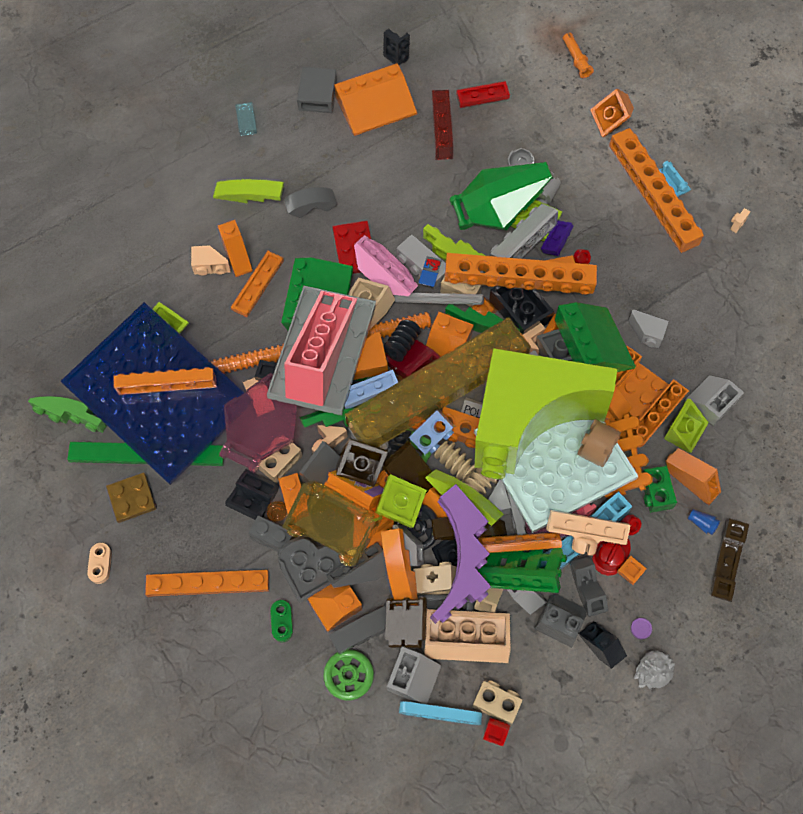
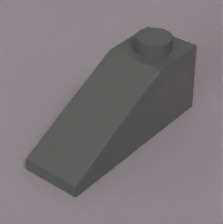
M376 542L326 575L333 588L378 580L387 575L384 551Z

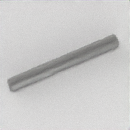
M411 293L409 296L394 295L395 302L475 305L484 303V296L482 294Z

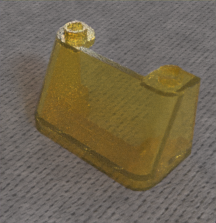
M309 481L302 484L282 528L286 529L287 533L293 537L306 535L339 553L340 562L351 567L357 565L383 517L371 509H365L320 482Z

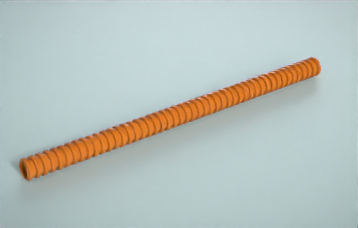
M419 313L417 316L413 314V317L409 315L407 318H396L395 321L391 319L390 322L385 321V323L379 322V324H375L368 331L367 338L376 332H380L382 338H385V336L391 337V334L402 320H411L422 329H425V327L430 328L431 320L429 313ZM277 345L275 348L271 346L270 349L266 347L265 350H254L252 353L248 351V354L244 352L242 355L236 354L235 357L233 355L230 358L226 356L225 359L219 358L217 361L213 359L212 362L208 360L207 363H196L194 366L190 364V367L186 365L184 368L178 367L177 370L175 368L172 370L179 371L180 369L191 370L193 368L204 369L205 367H210L219 376V373H231L232 370L236 372L237 369L241 371L243 368L248 369L250 366L254 368L255 365L258 367L260 360L274 361L276 363L279 360L283 346Z

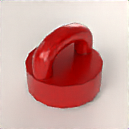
M578 249L574 253L573 258L575 263L589 264L591 255L586 249Z
M628 515L620 521L631 525L629 530L630 536L637 534L642 525L641 520L635 515Z

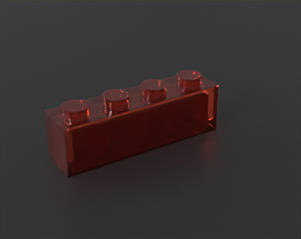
M432 90L435 160L453 159L449 90Z

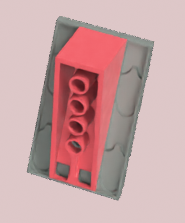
M303 286L267 392V398L342 415L374 315L376 301Z

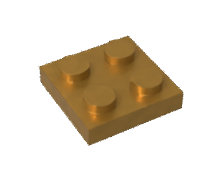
M144 472L106 486L118 523L156 510Z

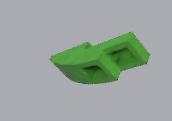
M52 396L30 398L28 401L35 413L39 415L44 413L56 423L61 421L66 424L70 420L75 424H84L92 432L97 430L101 433L107 427L102 419L93 416L94 411L90 405L80 401Z

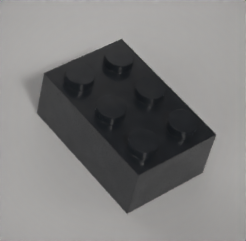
M495 286L490 290L489 301L508 323L520 330L519 337L540 323L546 326L554 315V310L536 289L526 290L524 288Z

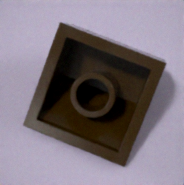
M349 438L337 462L336 475L374 487L388 451Z

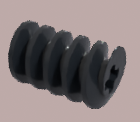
M411 320L399 322L391 337L384 344V351L389 358L397 362L403 361L407 351L411 349L418 335L421 334L418 324Z

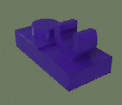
M557 220V225L549 232L541 247L542 252L559 256L573 229L572 223Z

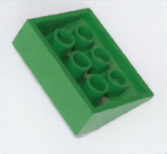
M312 257L295 258L281 321L287 331L290 328L303 286L348 295L353 267Z
M578 302L558 306L555 322L573 362L618 369L617 372L635 369V363L608 308Z

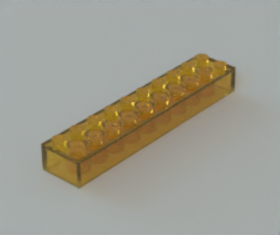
M508 317L345 414L346 424L358 441L379 447L429 417L437 410L444 408L487 382L493 348L529 354L531 346Z

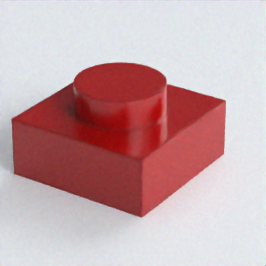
M490 718L483 740L504 746L510 724Z

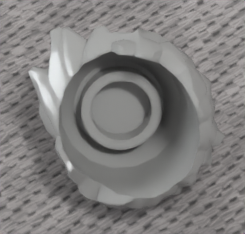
M660 651L648 652L640 660L634 679L639 680V688L645 686L649 689L662 688L673 678L675 664L668 654L666 655Z

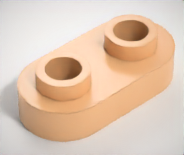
M97 543L90 550L87 574L89 579L95 584L106 582L110 575L112 551L105 543ZM99 550H103L101 555H97ZM100 569V574L95 575V571Z

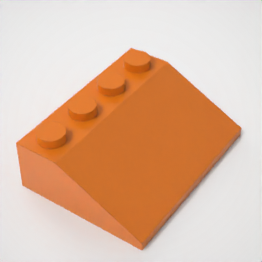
M398 63L334 84L336 100L354 136L417 115L405 77Z

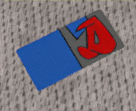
M426 257L419 284L434 287L442 262L441 259Z

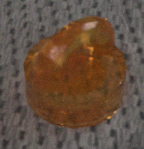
M275 501L267 507V516L272 521H282L287 515L284 502Z

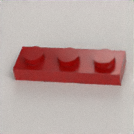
M506 81L456 90L460 108L510 98Z

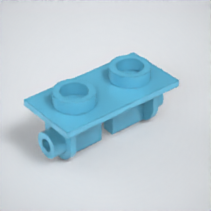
M665 161L662 164L663 168L659 169V171L664 174L667 183L673 187L676 196L678 197L690 191L691 189L687 181L683 180L673 167V163Z

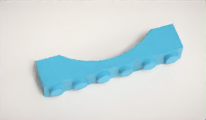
M617 492L591 517L619 522L630 512L633 506L620 492ZM569 535L562 541L561 549L563 554L566 555L567 560L561 563L559 570H562L570 561L580 555L571 547L573 542L572 535ZM550 549L544 554H550L552 549ZM542 561L539 568L545 569L547 561Z

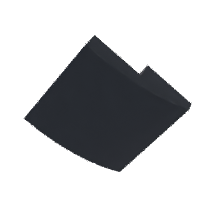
M245 469L236 481L235 489L225 501V506L256 520L257 516L263 518L274 500L280 485Z

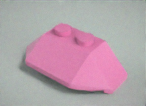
M364 235L354 245L358 269L369 280L389 286L393 295L409 296L418 287L410 271L380 243Z

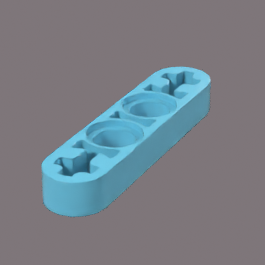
M400 702L399 713L403 715L471 725H481L482 713L413 702Z

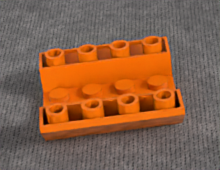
M626 346L636 367L635 369L617 372L615 385L632 407L627 414L630 417L635 416L640 420V426L634 429L633 432L634 435H640L644 438L645 445L689 390L674 379L670 384L666 383L640 364L642 356L629 346ZM608 410L605 420L616 421ZM621 433L619 439L627 438L628 433Z

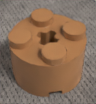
M595 419L590 427L591 431L589 434H585L577 455L603 468L613 452L612 450L617 444L621 432Z

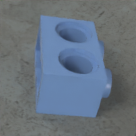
M439 409L409 438L424 454L428 452L432 454L440 447L438 443L443 438L447 440L454 433L452 429L455 425ZM438 421H442L445 424L446 428L443 432L436 429ZM423 435L430 436V445L423 444Z

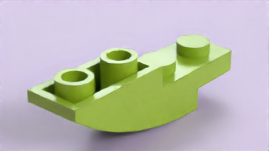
M427 224L423 228V238L432 244V252L445 261L447 253L485 256L482 253H478L469 243H465L461 239L455 244L451 238L441 234L436 227Z

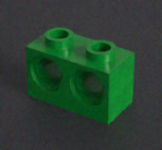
M668 467L644 469L642 473H649L658 480V483L652 482L650 485L645 486L646 490H644V503L646 507H649L650 513L673 509L677 504ZM655 496H660L663 502H658Z

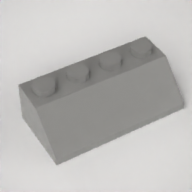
M541 204L538 208H533L526 220L522 219L513 232L505 235L504 241L500 245L496 244L491 249L490 256L522 259L557 225L558 211L544 204Z

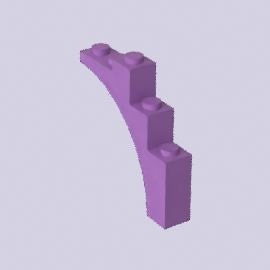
M456 484L438 500L454 530L458 562L450 592L442 605L430 617L435 624L439 620L443 623L452 616L450 611L455 606L457 609H460L467 603L466 597L471 603L475 600H478L480 603L489 595L487 590L491 587L475 569L476 567L479 570L488 562L485 558L489 555V552L476 538L486 531L485 525L488 523V520Z

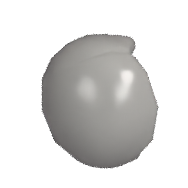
M523 148L511 151L508 157V166L535 163L532 153Z

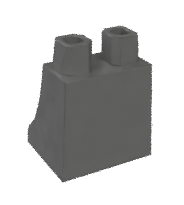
M553 594L548 598L535 626V630L572 648L586 618V610L557 594Z

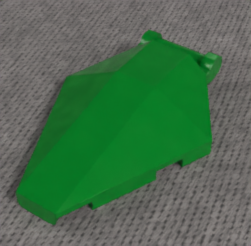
M547 162L482 169L461 194L453 195L449 199L457 214L460 230H466L474 225L507 230L516 221L514 218L522 210L525 211L544 191L543 188L547 183L554 179ZM462 202L469 216V219L467 220L465 219L462 207L460 205V203Z

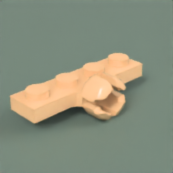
M550 510L546 530L572 535L573 542L571 547L575 552L579 554L586 552L587 555H594L597 544L600 541L626 545L631 525Z

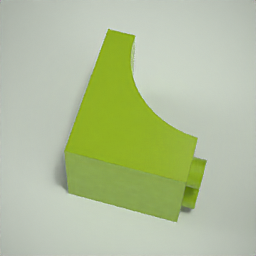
M493 348L476 435L475 468H480L481 474L485 477L504 479L506 473H515L516 466L525 449L546 430L566 422L596 419L604 422L614 394L618 369Z

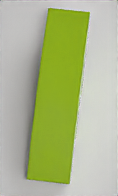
M254 179L219 181L216 184L213 198L248 203V200L264 202L265 199L281 201L284 182Z
M437 469L427 475L426 479L441 495L456 484L488 520L491 526L504 515L487 498L455 477Z

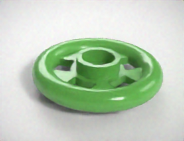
M347 650L340 655L337 652L325 665L324 683L328 691L338 699L347 701L358 699L368 692L373 683L374 671L372 664L359 651ZM352 659H356L360 662L358 668L350 664ZM342 660L345 665L338 670L335 665ZM346 672H351L353 674L352 678H345ZM359 673L365 674L364 682H358ZM338 675L341 684L335 686L332 677ZM354 685L355 691H345V686Z

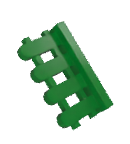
M561 548L552 549L550 554H544L543 549L531 550L530 553H525L524 550L489 553L487 556L488 562L479 570L476 568L491 586L490 588L559 593L561 588L559 577L562 575V571L559 569L561 563L566 562L567 557L563 554ZM502 559H507L505 566H500ZM522 560H527L525 567H519ZM542 561H547L545 569L539 568Z

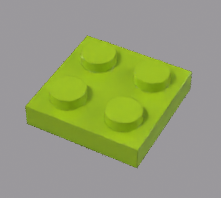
M390 474L375 513L413 528L427 490Z

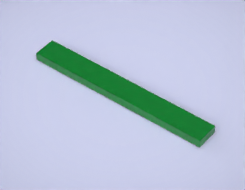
M70 442L67 460L68 462L224 466L225 446Z

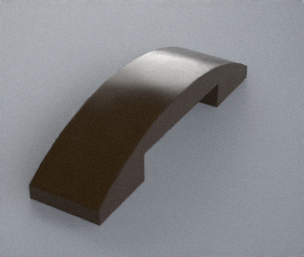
M448 517L431 520L434 540H453L455 538L454 530ZM499 519L492 526L487 523L485 525L486 531L476 538L507 536L505 522Z
M730 518L727 522L714 570L711 588L712 597L732 602L740 556L749 529L748 523Z

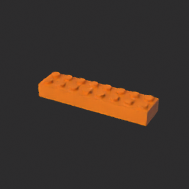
M205 367L204 369L193 368L191 370L180 369L179 371L168 370L167 372L155 371L154 373L143 372L142 374L130 373V375L118 374L114 376V388L119 395L216 388V375L213 368Z

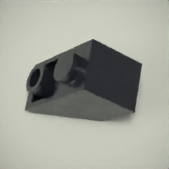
M595 621L579 633V636L597 658L611 669L627 657L619 639Z

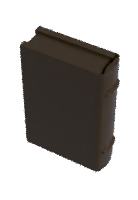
M411 442L404 443L382 465L383 470L388 476L391 474L427 490L426 493L429 489L433 488V485L426 479L432 470Z

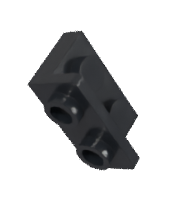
M388 28L384 31L383 56L393 64L398 63L400 65L405 63L409 58L410 34L406 33L400 38L397 33L392 32Z

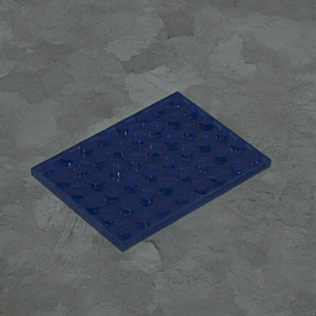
M145 302L60 381L169 485L253 403L250 397ZM205 367L213 368L216 375V388L119 395L114 388V376L118 374L130 375V373L142 374L143 372L154 373L155 371L167 372L168 370L179 371L180 369L191 370L193 368L204 369Z

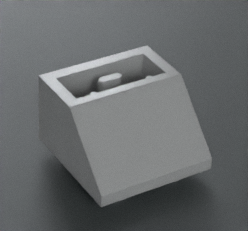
M709 375L685 399V402L687 399H691L706 420L715 426L740 400L744 392L728 379Z
M402 647L387 684V691L420 704H427L441 665L418 652Z

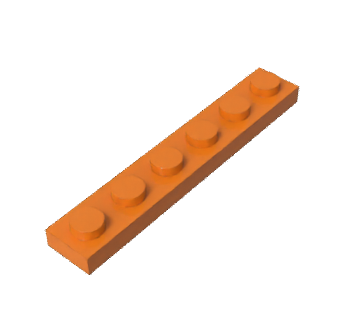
M268 570L146 575L145 595L147 597L269 592Z

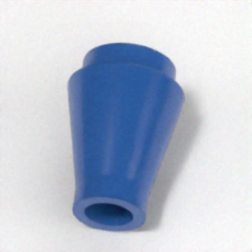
M693 509L688 518L703 532L711 535L715 533L720 524L717 517Z

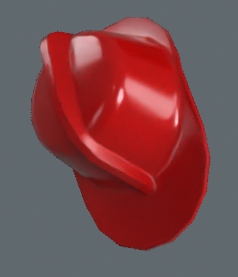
M627 539L626 545L600 541L597 545L596 553L592 557L595 569L606 576L617 574V571L626 562L630 554L631 544L629 539Z

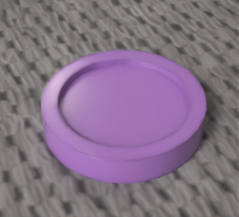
M638 618L633 621L631 633L634 637L646 639L650 636L652 626L648 620Z

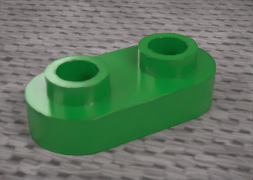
M278 600L271 606V628L274 639L283 643L289 641L293 635L292 609L288 602ZM283 607L284 612L278 613L277 609ZM281 627L286 629L283 634L278 633Z

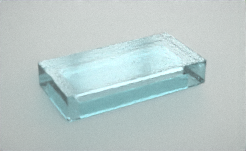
M252 102L235 104L240 136L256 134Z

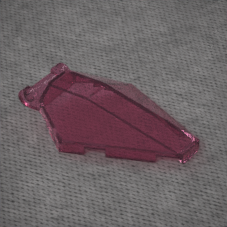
M271 373L249 387L246 393L238 398L235 397L224 405L227 441L221 449L219 456L224 459L229 458L249 468V471L256 473L262 460L294 442L297 405L267 398V392L273 377ZM231 448H233V449L236 450L237 452H239V453H241V454H243V455H245V456H247V457H249V458H251V459H254V460L251 461V460H249V459H247V458H245V457H243V456H241V455H239V454H237V453L231 451Z

